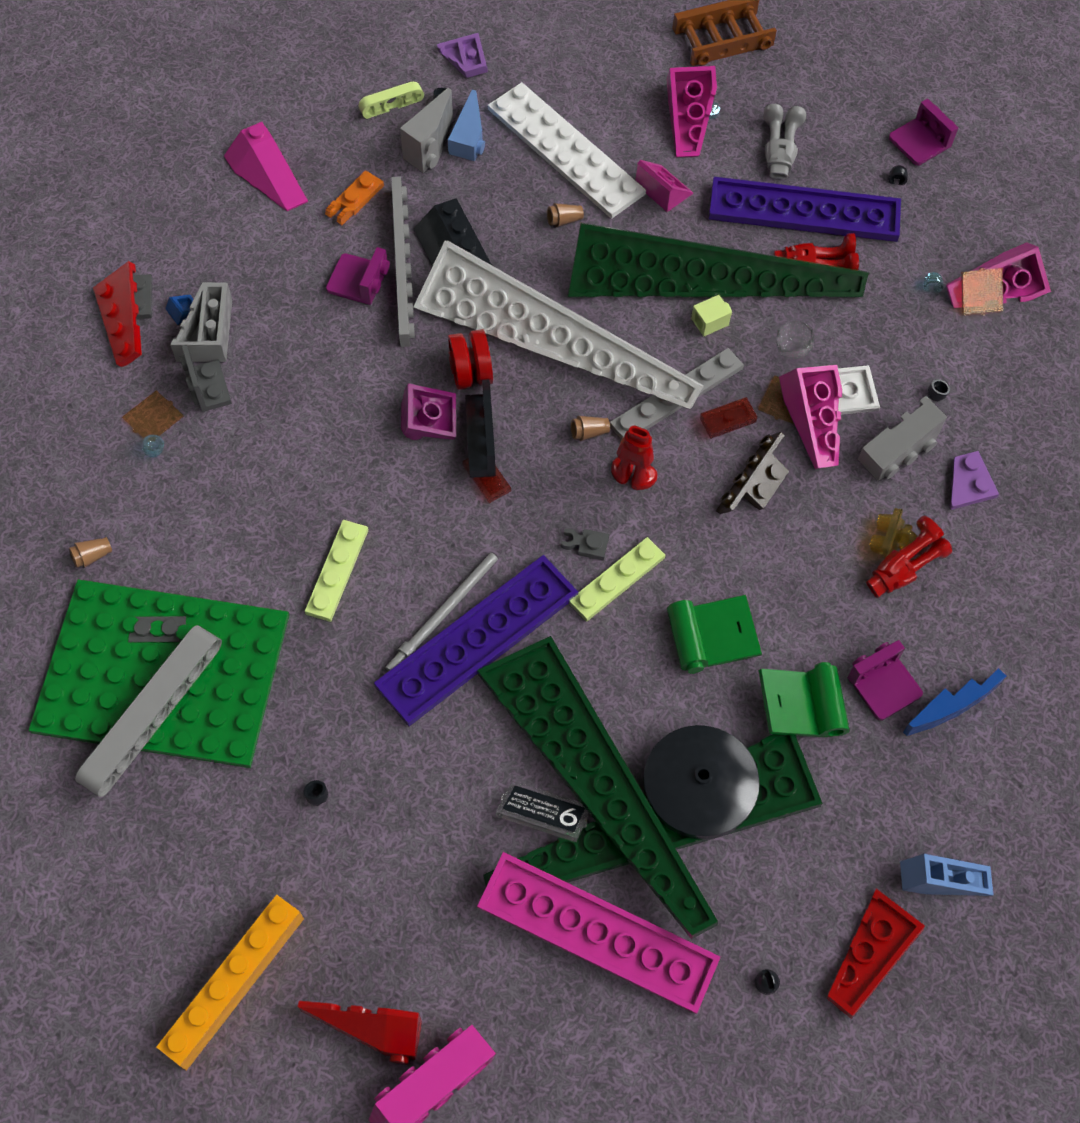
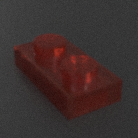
M747 397L703 412L700 415V420L710 439L756 423L758 418Z
M469 458L462 461V465L469 474ZM497 467L496 476L472 478L489 503L511 492L510 485Z

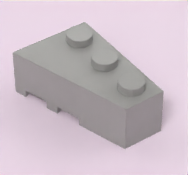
M203 282L190 306L191 310L186 320H183L180 325L181 330L177 338H173L170 344L176 362H181L180 356L184 355L182 346L186 344L193 362L227 361L232 297L228 283Z
M927 396L920 400L919 408L911 415L905 412L901 416L903 420L892 429L887 427L862 448L858 460L877 481L884 477L887 479L893 477L899 471L901 465L904 463L907 466L912 464L918 458L920 452L924 450L927 453L936 446V439L947 416Z

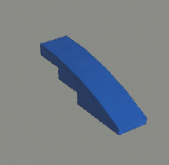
M998 668L981 686L974 679H971L955 695H952L945 688L907 725L903 733L909 736L934 728L959 716L982 701L1003 682L1007 675Z

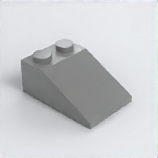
M447 88L400 128L403 159L423 173L437 165L453 123L451 89Z

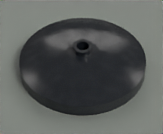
M694 725L669 733L655 745L646 762L643 786L647 801L659 821L667 828L689 838L713 839L734 831L748 818L758 797L759 775L753 757L737 738L715 727ZM698 775L701 777L705 776L707 779L701 780Z

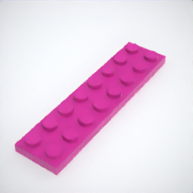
M505 852L502 853L477 906L480 910L694 1014L698 1013L720 960V956Z

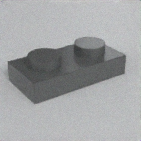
M152 274L133 275V281L137 283V292L134 293L135 304L139 308V314L136 319L152 318Z
M186 616L136 617L139 621L134 626L135 632L129 633L128 641L181 642L176 632L179 626L186 624ZM157 620L164 622L162 624L163 636L154 637L150 633L152 622Z

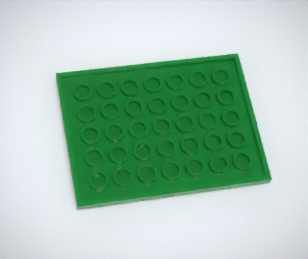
M78 579L29 727V732L100 744L180 643L128 642L129 633L135 632L134 626L139 621L136 617L186 616V624L179 626L176 632L179 640L182 641L186 634L194 626L198 625L220 638L222 644L215 657L141 751L251 768L289 619V612ZM157 620L151 623L150 633L154 637L164 635L162 631L163 621Z

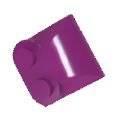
M408 383L401 402V430L403 434L412 440H419L423 436L455 440L456 393Z

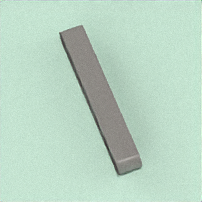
M194 626L81 766L75 778L76 782L98 797L106 795L215 657L221 647L222 640L202 627Z

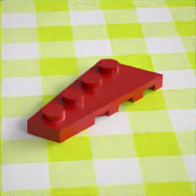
M130 261L93 287L116 365L120 367L127 366L142 355L140 326L136 324L139 308L135 304L134 293L137 292V283L133 281V273L136 272V267Z
M876 888L848 953L829 991L827 1000L852 1019L922 933L925 925Z

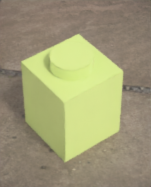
M717 295L694 305L691 319L701 334L706 336L729 326L732 310L729 304L724 302L720 295Z

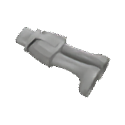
M769 104L764 108L763 118L770 127V141L765 145L767 168L770 170L769 176L771 178L787 179L788 172L792 169L798 151L794 143L795 132L805 122L806 111L799 106L791 107L785 115L784 139H780L783 108L778 104Z

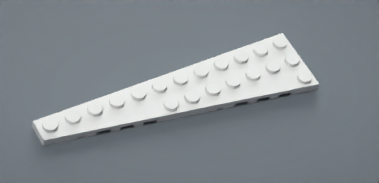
M444 241L414 305V308L476 330L484 329L485 333L498 337L501 340L514 343L517 346L574 367L585 369L593 374L612 379L615 382L626 384L642 392L653 394L661 399L689 409L693 407L703 388L702 384L449 241Z

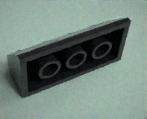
M457 198L434 205L413 228L432 267L444 241H449L492 265Z

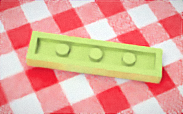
M346 520L342 521L305 609L306 615L329 622L332 621L368 533L367 526Z
M648 537L645 538L578 592V595L571 599L569 604L587 622L665 559V554Z

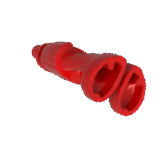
M855 233L846 234L842 244L835 247L814 246L813 243H803L790 246L789 248L785 247L784 250L774 251L775 256L859 270V255L855 253ZM824 258L838 259V260H824Z
M635 425L631 426L620 441L617 450L618 457L611 464V473L620 484L628 482L635 465V472L631 481V488L635 490L648 489L657 481V471L651 466L654 460V451L649 431Z
M925 515L921 516L916 522L917 529L920 532L918 537L901 550H893L880 563L877 570L875 569L872 572L873 576L866 581V584L876 598H879L885 592L891 593L893 590L912 583L917 579L916 571L932 560L946 558L952 553L950 542L942 537L944 535L943 530L931 518ZM926 546L929 547V548H928L925 552H923L921 555H919L918 557H916V558L913 559L912 561H909L912 557H914V556H915L919 551H921L923 548H925Z

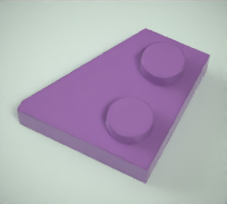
M478 33L437 44L439 52L466 78L488 72Z
M979 451L954 457L952 464L953 477L951 480V510L998 497L999 493Z

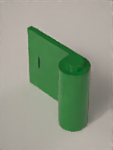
M746 595L696 606L690 600H681L667 607L682 670L695 674L703 671L704 667L762 656Z
M821 662L816 664L815 668L809 672L773 669L758 670L769 734L833 737L849 733L850 728L837 667L829 662Z

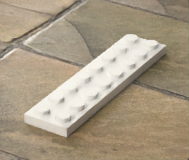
M522 82L488 104V110L611 219L646 195L645 188Z

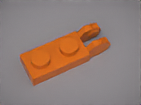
M365 170L336 201L330 203L325 215L332 218L343 208L342 212L337 216V222L343 225L352 215L355 216L384 187V181Z

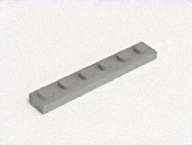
M727 348L687 373L686 376L703 385L699 394L701 396L742 370L744 364ZM652 395L612 420L610 427L622 440L631 426L635 425L647 430L683 406Z

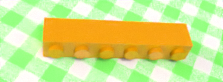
M276 894L156 1048L187 1071L304 920L301 912Z

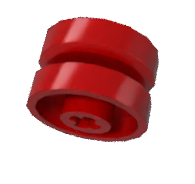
M484 329L470 331L468 335L469 347H467L462 333L448 335L449 362L458 390L471 387L473 382L472 371L474 372L476 382L480 386L482 385V380L490 379V384H493L492 362Z

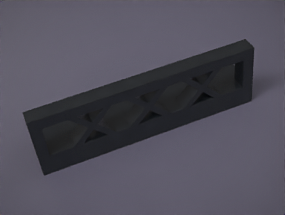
M490 379L482 380L483 394L465 395L470 478L496 476Z

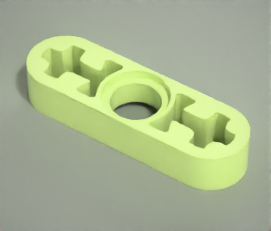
M413 81L368 95L360 100L358 107L363 117L368 119L389 112L390 109L396 107L401 108L420 102L424 98V92L419 83ZM396 97V99L393 102L387 103L388 100Z

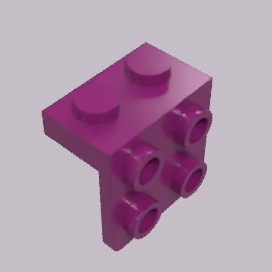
M927 98L920 103L916 118L891 132L889 140L913 164L919 166L952 147L959 127Z
M377 247L371 260L347 253L342 254L326 286L327 292L371 305L375 295L380 290L384 276L389 270L390 261L387 260L386 249Z
M900 640L892 644L885 642L875 649L873 655L869 657L863 655L857 658L852 663L853 667L847 677L873 715L880 721L892 716L923 696L922 689L899 660L905 650Z

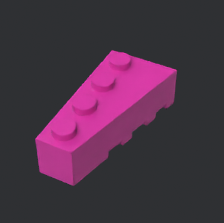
M473 1025L464 1031L462 1028L457 1029L447 1039L449 1044L441 1050L438 1047L431 1050L424 1057L425 1063L417 1070L414 1066L409 1068L399 1078L400 1084L394 1089H391L389 1086L386 1087L374 1098L376 1103L368 1121L370 1123H422L430 1115L428 1111L431 1109L436 1111L453 1096L452 1091L455 1089L461 1090L492 1062L496 1053Z

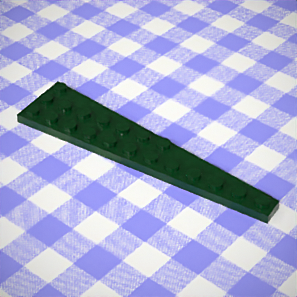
M580 222L568 297H714L720 295V297H863L869 272Z
M549 636L478 669L477 673L481 680L687 935L693 939L716 927L718 920L553 638Z
M772 734L762 739L759 743L747 748L758 770L759 793L748 818L737 829L728 834L821 807L823 804L796 735ZM698 775L701 780L707 779L705 776L701 777ZM594 821L574 833L566 834L549 845L539 847L529 852L526 856L517 858L567 883L630 864L599 824ZM661 823L676 850L712 840L685 837L675 833ZM494 870L483 875L486 887Z

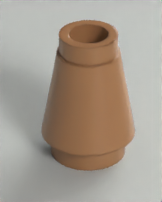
M554 203L547 208V220L550 226L560 227L582 220L584 216L581 205Z
M577 416L576 419L571 420L572 437L580 439V441L610 432L608 418Z
M107 537L74 543L75 546L69 548L76 568L81 566L85 568L112 552Z

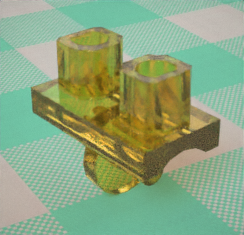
M894 508L893 514H879L877 530L887 533L886 536L872 535L870 548L872 552L883 554L884 559L893 550L897 551V548L901 550L918 537L912 531L913 526L910 524L905 525V521L901 518L903 509Z

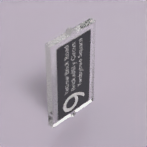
M512 780L506 794L501 795V803L495 816L577 842L582 829L587 827L586 820L589 812L581 802Z

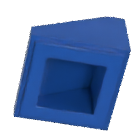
M191 295L169 297L165 309L177 325L186 320L191 310L190 306L194 300Z

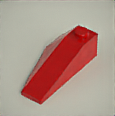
M298 1002V1008L301 1012L385 1056H390V1062L407 1065L409 1059L416 1060L422 1020L418 1012L378 1007L377 1014H373L371 1010L356 1005L347 1007V1011H341V1006L332 1003Z

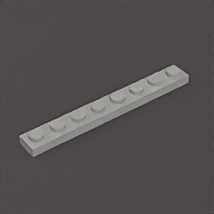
M392 177L399 338L401 347H411L410 338H415L414 323H409V318H414L413 303H408V298L413 297L412 283H407V278H412L411 263H406V258H411L410 243H405V239H410L409 224H404V220H408L409 217L408 205H403V201H408L407 186H402L401 177Z

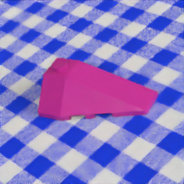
M715 66L670 68L666 80L676 157L700 156L717 90Z
M263 122L241 130L224 155L234 173L244 178L254 188L266 194L269 199L286 211L307 203L306 196Z
M1027 242L1003 252L946 284L953 308L982 306L987 300H997L998 304H1004L1008 298H1019L1020 302H1026L1051 292L1039 247Z
M837 365L796 368L780 376L779 380L784 402L814 468L838 466L840 436L837 433L838 421L841 420V412L838 411L839 398H842V385Z

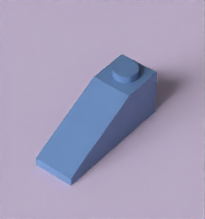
M471 90L448 138V151L451 155L475 161L478 154L482 155L485 141L482 140L476 90Z
M928 854L900 861L903 891L935 895L993 896L990 866Z

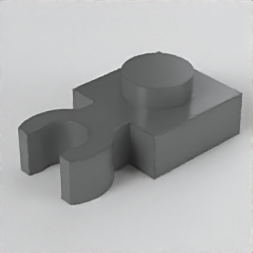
M573 529L564 530V535L572 537L573 540L571 542L562 541L561 547L563 549L579 548L578 555L604 561L610 534L584 529L583 535H578Z

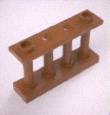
M727 0L674 13L672 29L675 35L680 33L686 34L693 47L690 60L691 66H703L710 61L758 49L766 50L773 46L777 30L776 28L763 30L756 17L759 0ZM740 18L748 19L755 33L743 35L735 20ZM720 23L727 24L734 38L722 40L715 25ZM700 28L707 29L714 43L702 46L694 30Z

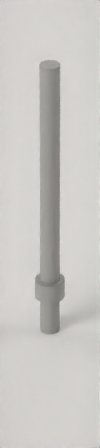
M489 553L409 642L405 641L397 649L398 654L385 667L388 672L416 651L422 642L497 562L498 558L493 553Z

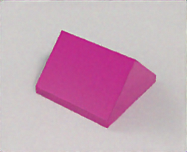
M643 160L637 163L636 181L646 189V194L666 212L693 194L689 188L662 165Z

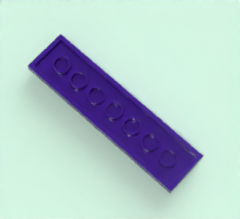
M714 177L709 220L843 236L848 233H855V236L860 238L898 242L900 236L901 198Z
M542 555L375 681L374 686L409 727L476 676L478 669L494 662L569 604V601L578 595V591Z

